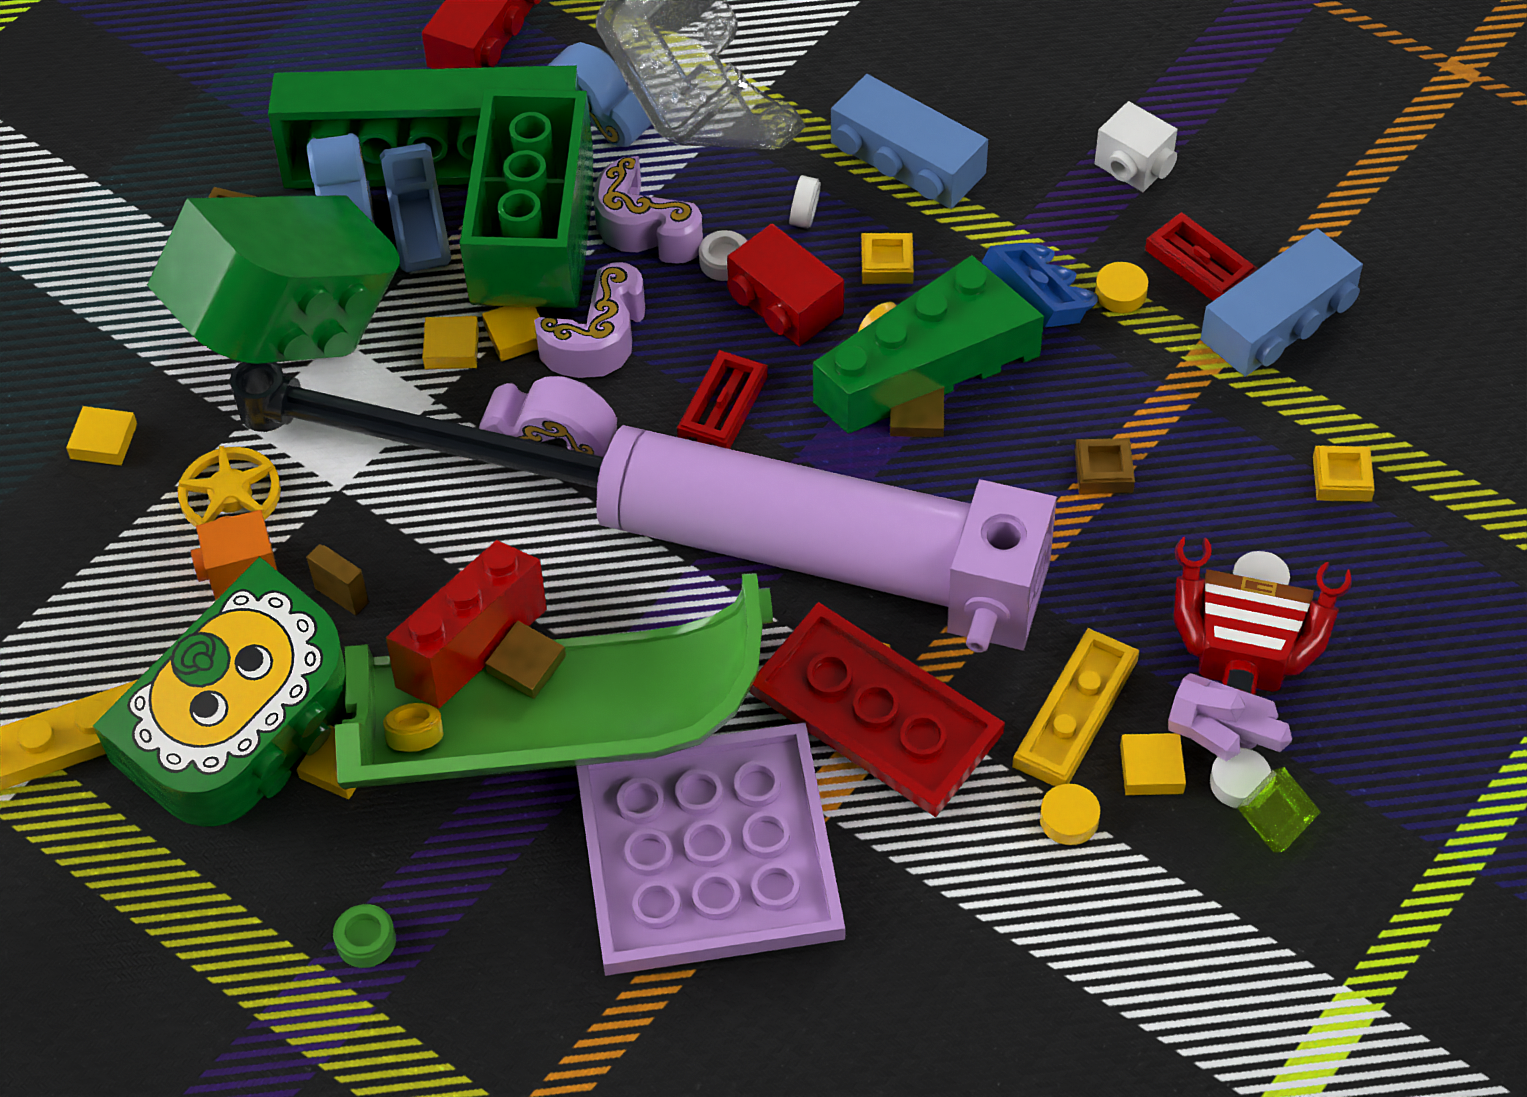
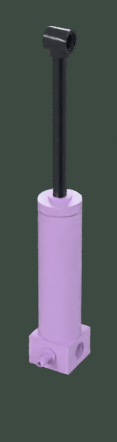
M241 362L232 371L229 380L241 422L251 430L258 432L276 430L284 424L288 425L292 422L293 418L594 487L597 488V519L601 526L947 606V633L967 637L966 645L974 652L986 651L989 643L1024 651L1051 560L1057 497L981 479L978 481L972 503L969 504L622 425L616 431L605 456L600 457L301 388L297 378L283 375L282 367L277 362L257 364Z

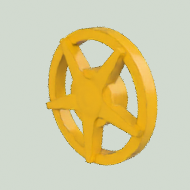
M219 446V449L202 455L185 470L178 485V500L181 510L186 519L195 527L196 525L214 521L220 512L231 513L243 508L251 512L262 510L264 520H266L276 508L281 494L279 476L273 463L263 454L243 447L224 448V446ZM229 460H245L258 466L242 472L241 470L231 468ZM219 462V471L210 478L195 479L204 469ZM269 475L271 479L270 492L266 501L260 506L252 498L251 485ZM189 491L208 494L210 504L203 517L195 513L188 504Z

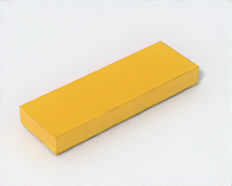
M1087 628L1016 751L1012 767L1055 787L1061 784H1069L1138 661L1139 650Z

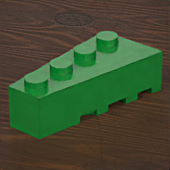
M971 255L814 361L813 403L847 434L889 418L892 407L943 387L944 395L953 392L954 384L977 375L981 379H985L1000 373L1001 365L1019 358L1024 363L1039 357L1041 353L1044 315Z

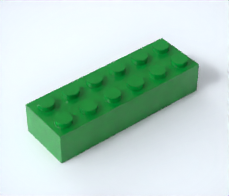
M577 65L274 73L268 116L284 189L314 188L308 161L307 144L313 138L348 135L349 133L359 137L366 179L369 181L370 187L386 186L380 159L383 150L421 143L431 147L437 185L469 184L484 88L579 90Z

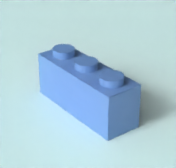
M866 74L831 108L832 144L836 145L844 153L854 155L874 166L882 174L894 177L912 187L925 198L933 199L950 209L986 174L988 139L869 74Z
M1316 228L1208 304L1205 309L1200 340L1246 377L1261 365L1269 366L1281 356L1284 349L1297 339H1307L1318 329L1321 322L1336 311L1338 313L1346 311L1359 295L1358 283L1363 264Z

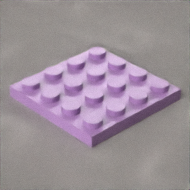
M806 723L710 736L698 746L655 759L576 766L605 976L845 940V924Z

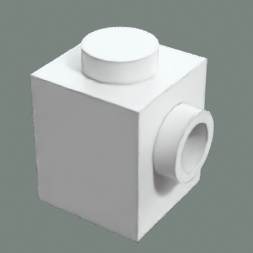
M1128 101L1098 129L1095 165L1111 173L1116 179L1144 192L1157 178H1165L1173 169L1177 160V152L1174 151L1177 128Z

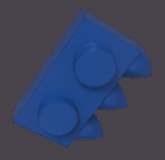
M1015 243L989 247L982 263L1044 315V327L1080 323L1086 311L1090 310L1097 303L1098 296L1096 293L1070 286L1076 278L1074 271L1062 266L1048 264L1054 257V250L1034 243Z

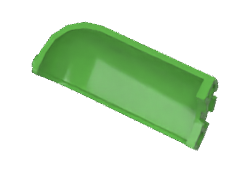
M757 573L742 574V590L736 601L712 616L683 625L647 631L554 640L555 642L565 647L566 657L534 699L487 673L485 666L438 709L441 713L444 732L442 739L430 748L414 752L397 751L387 745L383 720L390 711L399 706L410 703H428L395 688L389 656L373 657L368 644L345 646L346 713H352V719H344L342 724H335L338 784L343 789L655 759L698 746L736 716L758 675L762 624L773 623L770 588H758Z

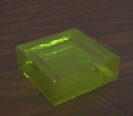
M1285 767L1272 770L1237 807L1274 853L1285 851L1321 813Z

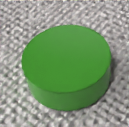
M361 904L349 908L340 915L334 925L333 939L338 954L343 961L354 967L369 968L382 963L391 955L396 944V933L392 920L385 910L375 905Z

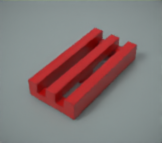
M1182 212L1146 239L1145 251L1212 301L1258 270L1256 266ZM1175 232L1182 235L1195 246L1192 247L1190 244H1188L1186 241H1184L1182 238L1176 235ZM1210 257L1217 261L1219 264H1221L1223 267H1225L1227 270H1229L1231 273H1233V275H1230L1217 264H1215L1213 261H1211Z
M719 350L677 426L678 438L689 440L690 437H693L700 443H712L718 447L730 449L768 378V365ZM727 368H734L705 425L698 424ZM747 373H750L722 429L717 430Z

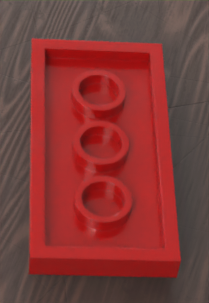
M820 602L813 607L759 670L750 688V694L795 724L806 723L807 732L934 817L939 815L1004 733L1005 722Z

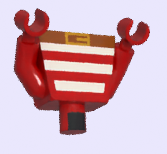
M1185 536L1177 543L1175 558L1183 566V574L1176 578L1174 624L1187 651L1199 657V673L1204 678L1222 681L1224 685L1253 695L1256 694V689L1274 692L1280 690L1286 675L1300 674L1324 653L1339 609L1335 607L1337 597L1345 595L1351 588L1352 577L1349 569L1345 575L1344 584L1340 588L1330 589L1323 583L1329 562L1320 566L1317 571L1316 580L1321 593L1317 601L1312 600L1314 590L1206 569L1205 579L1201 578L1200 567L1209 560L1212 552L1208 539H1203V555L1199 561H1190L1185 557L1183 553Z

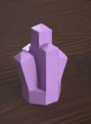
M1192 673L1183 678L1175 695L1168 719V731L1191 738L1225 761L1238 755L1240 747L1252 749L1258 744L1281 752L1292 741L1289 724L1276 720L1278 713L1273 701Z

